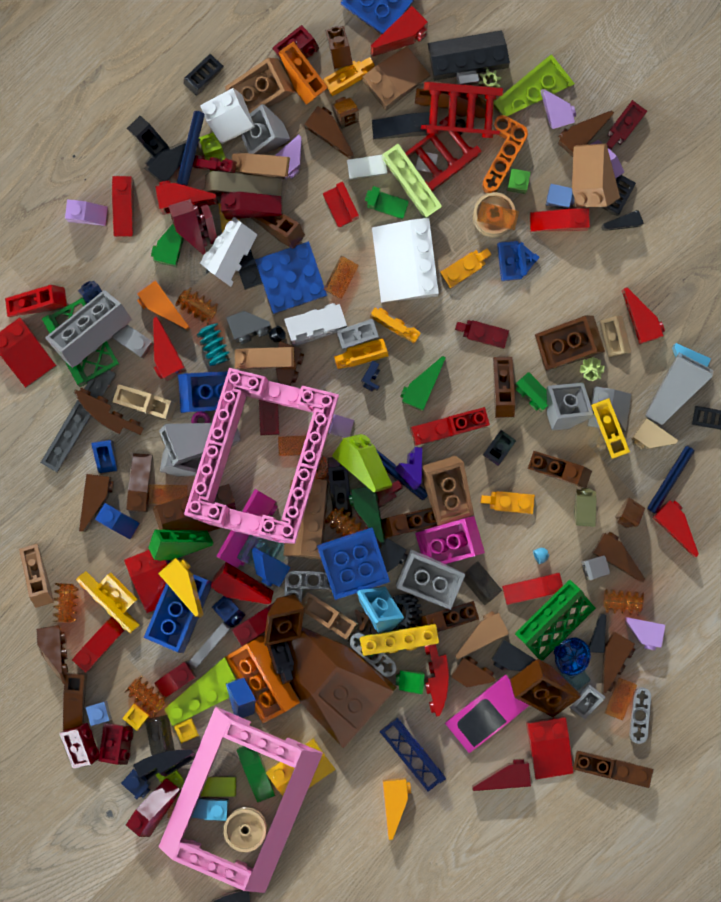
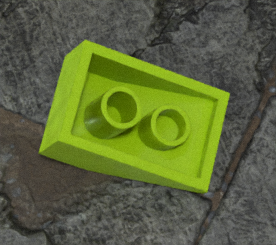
M363 434L343 438L332 457L374 493L391 488L390 478L370 439Z

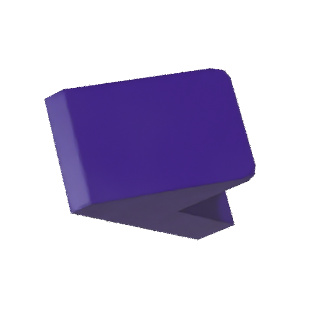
M414 447L408 453L407 464L399 463L395 468L396 472L415 490L421 485L422 447Z

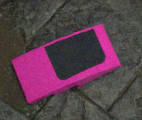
M504 675L445 722V725L467 752L470 753L530 705L514 697L510 679L507 675Z

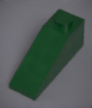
M368 487L352 489V495L349 496L351 507H354L369 528H373L379 542L382 545H386L377 492L374 493Z

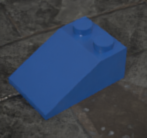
M228 371L179 374L180 412L216 411Z

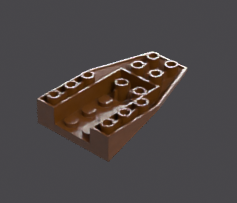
M302 627L300 638L288 641L294 661V671L291 672L293 680L290 684L305 709L344 748L397 687L353 648Z

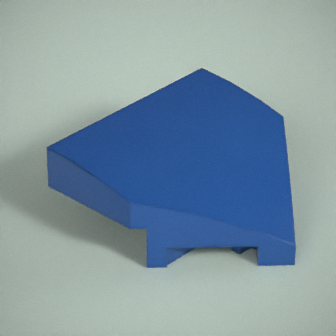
M523 242L497 243L501 281L522 279L540 258L536 253L534 254L524 246Z

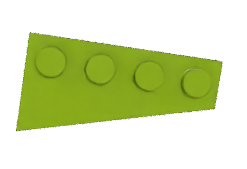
M551 54L508 89L503 96L496 99L494 106L501 115L509 116L543 100L540 90L545 89L555 94L575 83Z
M225 657L164 709L172 726L229 698L226 683L235 681L236 678Z

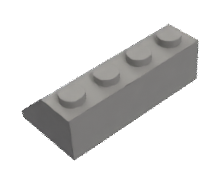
M103 290L45 338L62 359L73 368L80 364L89 354L95 352L105 341L111 339L116 332L124 328L132 319L123 305L107 291Z

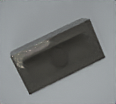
M478 561L464 572L465 577L463 581L484 605L503 591Z
M162 715L148 718L145 724L151 756L175 750L168 716Z

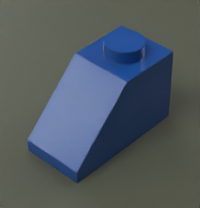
M104 503L95 518L98 522L128 539L132 538L140 524L107 503Z
M253 547L252 554L256 575L262 578V583L270 587L272 584L280 587L291 567Z

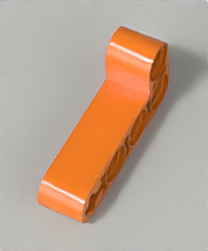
M505 115L498 116L493 125V130L500 131L499 136L506 140L483 180L482 189L485 193L498 191L528 135V130L524 125ZM498 122H505L507 128L504 130L499 129L497 126ZM521 131L524 137L517 139L514 136V132ZM507 147H511L514 149L515 153L513 155H507L504 149ZM501 163L505 166V171L498 172L495 166ZM493 176L497 177L494 186L489 188L487 182L490 183Z

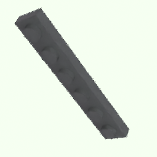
M109 370L90 380L84 389L90 391V396L96 399L98 395L103 397L116 373ZM78 400L40 462L57 473L91 418V415Z

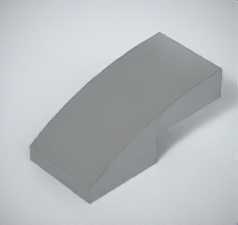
M476 70L460 72L456 75L457 83L460 85L479 82Z

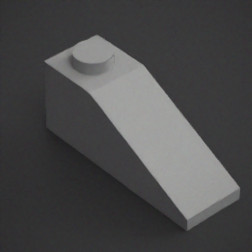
M126 325L112 336L114 340L143 359L154 344L150 339L129 325Z

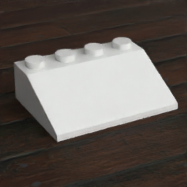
M429 218L372 227L381 303L438 296Z

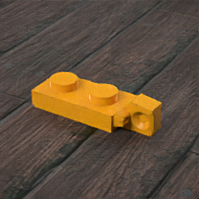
M370 57L362 62L354 60L353 65L337 70L324 78L323 81L333 97L362 80V77L372 70L375 65Z
M488 248L480 253L475 250L442 270L440 274L451 289L486 265L484 260L492 254Z
M374 307L370 314L371 319L412 343L417 341L421 333L416 328H407L402 320L398 318L393 319L388 316L389 313L386 310Z
M381 338L347 348V351L343 354L334 356L337 369H342L385 358L389 355L384 339Z
M496 491L491 492V496L482 495L480 503L490 504V509L496 511L533 514L535 495Z

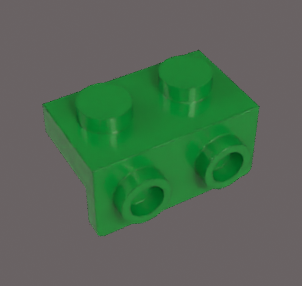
M527 372L516 382L515 386L517 388L515 390L522 397L526 396L530 400L529 404L535 411L539 410L542 412L548 406L547 390L530 372Z

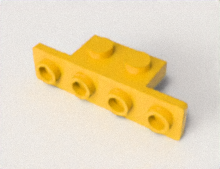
M86 571L77 577L76 581L97 603H100L107 610V613L120 623L124 630L132 633L139 626V623L127 612L138 599L111 572L100 583Z
M436 624L361 636L360 643L363 656L385 652L391 654L398 652V650H414L417 647L438 644L439 637Z

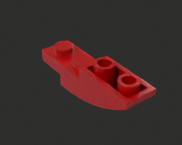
M482 407L410 427L414 445L418 446L490 426L486 409Z
M436 644L424 646L426 655L430 654L432 661L428 662L430 674L434 673L435 675L434 677L427 678L428 682L425 683L427 694H431L432 701L429 702L431 713H435L436 717L441 715L445 705L449 673L446 654L438 656Z

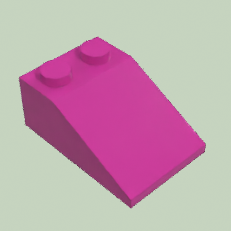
M475 516L415 533L421 554L444 564L485 553Z

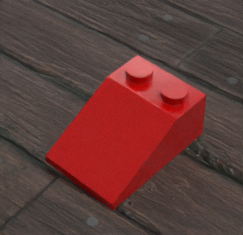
M411 6L371 44V55L374 57L412 45L416 41L421 42L427 36L428 21Z
M163 181L159 183V186H155L159 209L163 215L170 214L169 205L191 199L193 205L207 201L208 206L219 204L214 193L171 183L170 181Z
M157 316L154 317V362L156 366L153 368L160 379L164 378L166 381H169L187 370L161 321Z
M21 317L0 331V356L25 388L57 366Z
M150 550L124 559V562L146 613H149L156 609L166 584L158 573L169 563L167 560H154Z
M560 716L526 722L535 780L574 774L566 717Z

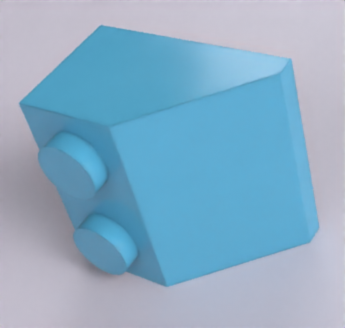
M386 587L363 589L357 592L360 604L378 633L392 631L404 619Z

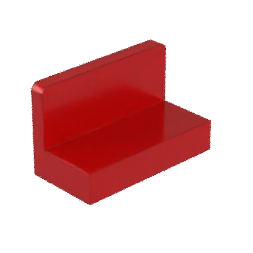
M343 181L336 184L335 188L323 193L324 199L338 227L359 219V214Z

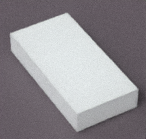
M382 155L347 160L350 180L387 174L386 163L382 159Z

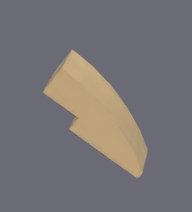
M119 384L112 401L113 403L169 421L172 420L177 405L176 402Z

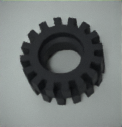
M404 594L392 597L401 613L403 606L406 609V618L395 627L397 630L416 627L415 625L420 623L418 620L422 618L419 616V614H422V610H419L421 604H417L419 600L417 598L414 599L415 596Z

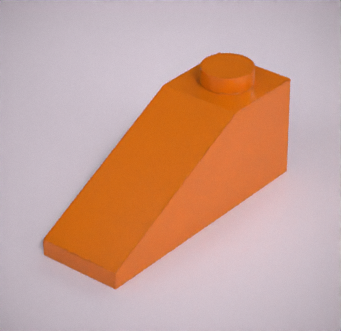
M294 42L278 52L295 91L306 105L328 88Z
M156 280L137 293L140 297L137 301L143 309L147 307L150 312L187 331L190 330L188 324Z

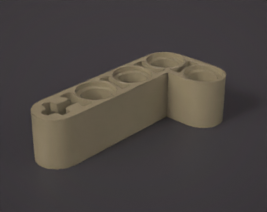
M211 171L205 175L204 191L214 193L216 196H221V193L249 192L281 196L282 179Z

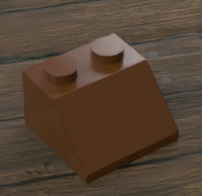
M295 594L277 598L268 612L264 637L265 646L300 638L305 608Z

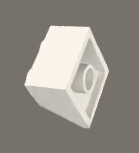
M234 88L200 105L205 114L206 122L221 144L255 127L242 94Z

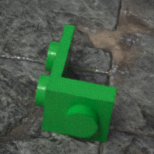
M373 186L372 191H367L365 201L368 202L367 208L400 219L404 218L409 204L407 200L380 192V188Z

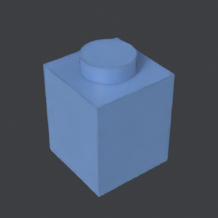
M550 184L546 206L560 209H569L570 205L573 206L575 199L572 194V188Z
M107 701L86 707L91 726L112 720Z

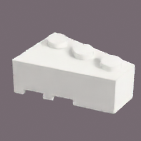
M233 217L226 224L222 234L215 239L210 250L204 254L200 264L231 287L233 284L231 279L235 271L240 270L241 265L239 263L243 255L248 254L257 234Z
M335 303L329 304L320 310L315 309L305 314L284 319L293 346L337 333V330L347 327L341 306Z

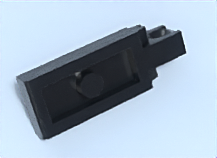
M288 641L268 645L274 671L277 675L280 674L282 684L290 683L293 680L291 672L294 671V661Z

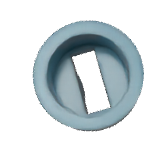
M541 547L533 551L538 564L548 560L549 554L547 549Z

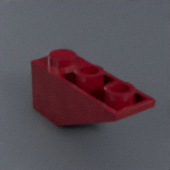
M191 199L169 205L171 219L176 232L204 255L206 253L204 247L207 246L205 236H201V232L204 230L201 221L197 220V217H200L197 205L193 206Z

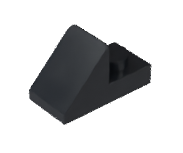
M250 249L247 255H243L239 263L241 268L238 271L245 290L263 284Z
M500 430L483 453V456L499 466L516 440L503 430Z

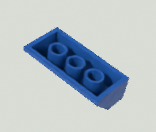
M193 574L203 609L212 581ZM167 583L144 638L178 653H184L199 617H195Z

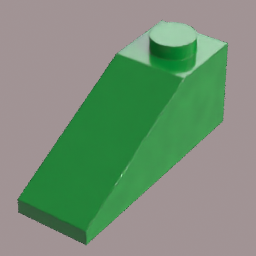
M174 224L157 241V245H153L151 257H153V261L156 263L177 268L184 238L176 232Z
M442 356L414 379L408 388L404 386L400 395L403 398L402 403L423 412L446 357Z
M155 529L148 548L154 560H174L175 558H180L213 546L214 542L208 531Z
M400 670V674H396L395 685L399 686L401 691L423 694L425 674L419 671Z
M245 746L237 748V754L257 803L276 796L270 779L266 774V768L260 753Z

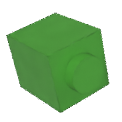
M512 168L507 191L526 194L530 172Z

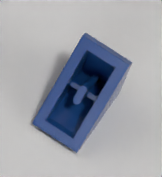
M108 440L92 443L98 474L117 471L114 442Z
M245 678L226 683L234 715L241 718L253 715L256 699Z

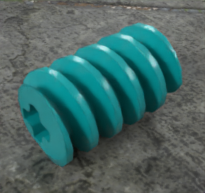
M218 323L200 329V332L197 334L198 338H203L200 344L206 345L203 348V352H209L205 356L206 359H212L208 363L209 366H216L232 359L226 358L230 353L229 351H223L227 345L220 344L224 337H217L221 330H214Z

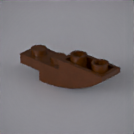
M416 88L415 104L424 107L431 106L430 91ZM441 92L438 107H449L450 96H448V92ZM460 93V96L457 97V116H467V94ZM478 97L475 103V117L485 118L486 101Z
M80 388L79 391L74 390L73 393L83 408L99 423L118 434L125 428L141 435L144 428L140 427V422L132 418L129 421L122 419L123 414L114 410L112 413H109L112 405L107 404L108 399L99 395L96 399L90 396V391Z
M578 750L573 770L650 788L654 772L652 768Z

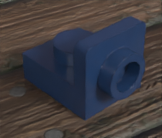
M88 281L81 286L78 292L85 302L89 303L102 290L95 281Z
M372 361L361 380L364 383L363 387L371 392L373 390L378 391L380 386L370 381L371 379L375 380L380 372L378 369L379 364L375 361Z
M225 596L212 606L214 611L231 628L238 625L246 615L230 598Z
M135 768L121 782L135 796L136 800L140 796L144 798L150 791L148 787L151 783L148 780H142Z

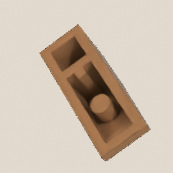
M249 153L232 154L231 160L237 162L235 173L288 177L289 157Z
M294 347L235 350V369L259 370L294 367Z
M34 544L19 549L28 594L33 605L37 608L54 603L39 545Z
M491 611L483 615L484 619L479 622L455 654L457 660L509 634L498 612L494 614Z

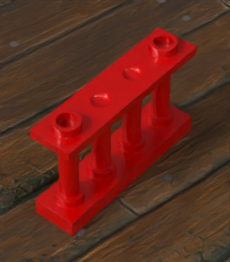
M424 82V90L430 91L431 106L429 125H421V129H427V133L438 134V130L482 134V138H493V135H500V131L492 130L494 100H496V96H503V88ZM441 92H448V96H450L448 127L437 126L438 103ZM460 93L467 94L466 97L468 98L466 128L455 127L457 97L460 96ZM478 95H485V99H487L484 129H474L475 103Z
M448 116L439 122L440 126L448 127ZM438 130V134H428L405 152V154L409 158L414 153H417L432 172L434 179L429 183L425 182L433 192L481 155L482 151L478 145L474 148L472 146L469 147L458 132L448 131L463 150V156L460 159L454 158L437 137V135L443 132ZM431 141L446 159L449 167L444 171L439 170L422 147Z

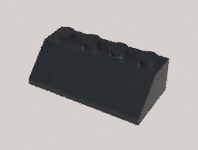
M502 30L427 43L434 81L456 77L457 73L476 70V73L486 72V69L494 71L509 68L508 49Z

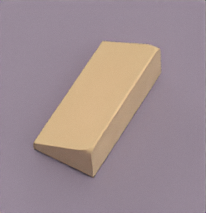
M615 316L601 320L600 324L608 357L631 353L623 317Z

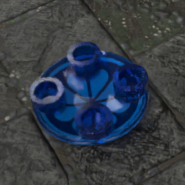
M577 637L565 639L554 649L556 666L563 674L569 676L578 675L590 663L591 652L589 646L585 641Z

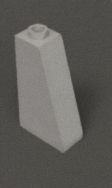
M679 352L646 411L645 416L648 417L647 419L654 424L660 423L663 425L711 379L713 370Z
M212 423L165 424L159 430L173 466L202 457ZM238 429L236 430L231 447L235 446L240 441V432Z

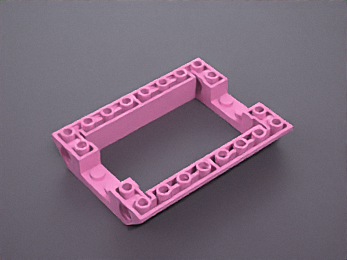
M229 368L184 515L213 526L279 543L295 544L339 394L302 386L300 389L268 381L265 376ZM246 397L313 413L283 512L282 521L266 515L260 517L233 510L220 503L215 502L214 504Z
M215 707L159 848L172 860L238 889L265 893L323 752L288 737L286 740H282L250 726L251 721ZM224 738L295 768L254 868L247 866V863L238 859L234 864L200 849L201 843L183 838Z

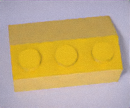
M315 738L304 744L323 752L309 788L336 770ZM279 761L269 768L266 774L283 796L295 768Z

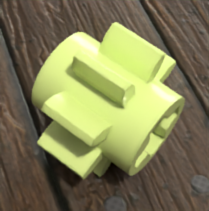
M486 69L485 75H479L483 81H479L478 86L500 88L497 82L501 81L502 78L496 76V70L492 73ZM492 78L493 82L488 85L486 83L487 80Z
M591 357L583 360L580 372L584 373L583 378L594 381L597 378L601 379L605 366L601 365V360Z

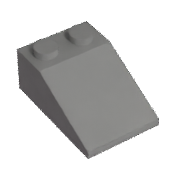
M410 549L396 582V587L451 610L465 573Z

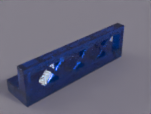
M398 717L379 731L427 792L446 780L445 775ZM393 725L399 732L398 739H391L385 733ZM392 741L398 742L397 747ZM400 742L410 745V754L401 753L399 750ZM412 757L420 758L423 761L422 769L413 768L411 765ZM417 771L422 772V777L417 773ZM424 772L432 773L437 780L428 786L424 781Z

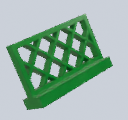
M84 298L75 301L50 316L47 315L41 318L48 332L51 333L60 326L56 320L57 317L63 314L70 318L74 313L75 307L81 304L84 307L87 304ZM107 341L103 343L101 350L97 349L95 351L100 353L97 363L87 361L88 356L82 360V366L78 364L72 368L66 363L79 387L86 385L90 380L120 365ZM102 355L111 356L113 363L107 366L101 365ZM86 363L96 366L94 373L86 376L84 372Z
M568 580L515 635L538 659L543 661L596 608L584 595V592L571 580ZM588 605V607L583 612H581L582 606ZM572 608H576L574 614H570ZM573 619V622L567 626L568 620ZM562 621L561 627L556 628L557 622ZM559 633V636L556 639H553L554 634ZM548 635V639L546 641H542L543 636ZM546 646L545 649L539 654L540 648Z

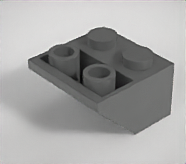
M246 311L226 318L236 343H248L252 341L251 337L256 335L263 337L268 335L269 330L272 329L269 321Z

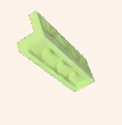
M396 144L382 154V159L424 218H428L442 207L399 144Z

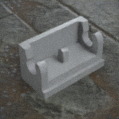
M373 319L336 331L342 349L379 337Z

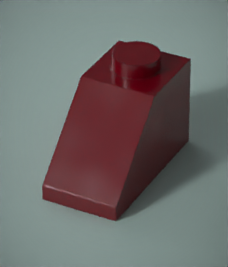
M185 661L154 682L163 697L167 698L197 676L187 661Z

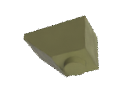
M576 489L574 516L575 523L578 526L595 527L597 498L596 492L592 491V489Z

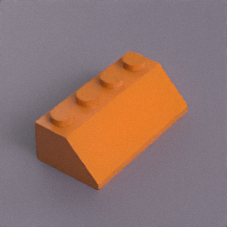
M263 636L225 656L237 679L245 678L256 699L255 711L262 723L279 716L300 703L289 683L282 684L280 674L277 675L274 671L268 647L264 645Z

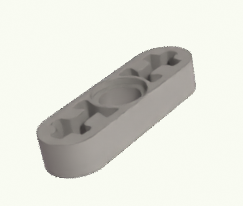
M223 622L192 657L188 665L195 670L231 627Z
M362 633L353 634L350 638V645L359 655L384 676H392L396 672L395 662L385 653H379L376 660L363 656L361 646L357 645L356 647L354 645V638L359 639L365 635ZM382 656L385 657L383 662L386 664L392 663L391 672L388 670L384 672V666L381 663L379 666L375 665L381 660Z
M643 687L637 688L633 692L629 736L637 744L644 743L648 737L651 693ZM641 691H644V694L647 695V698L643 699V705L647 704L646 708L635 707L636 703L640 705V699L637 698V694H640ZM638 710H643L646 714L645 719L642 721H637L635 718V713ZM634 723L640 725L645 724L644 728L640 727V732L643 733L644 736L640 737L639 740H637V737L633 736V734L637 733L638 726H634Z

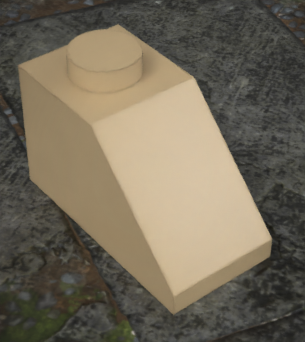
M647 418L644 419L632 436V439L635 440L634 444L642 450L644 447L651 449L674 445L678 442L676 438Z

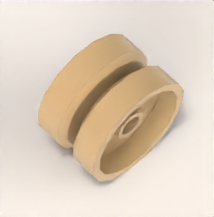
M498 192L487 193L475 205L472 215L473 224L483 236L490 238L501 237L512 227L516 212L513 202L506 195ZM491 213H496L497 216L492 218Z
M244 806L234 810L224 824L226 842L231 848L239 852H250L257 849L263 843L267 834L265 817L259 810L253 807ZM244 826L248 827V833H245V830H242Z

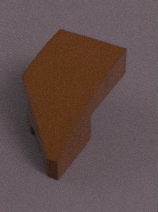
M355 609L354 612L362 634L365 636L378 634L368 615Z

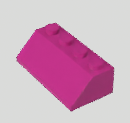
M255 489L242 512L260 517L263 515L273 516L278 507L275 505L277 501ZM231 530L216 557L237 568L240 565L244 566L249 558L246 555L250 548L253 549L256 546L258 539H256V536Z

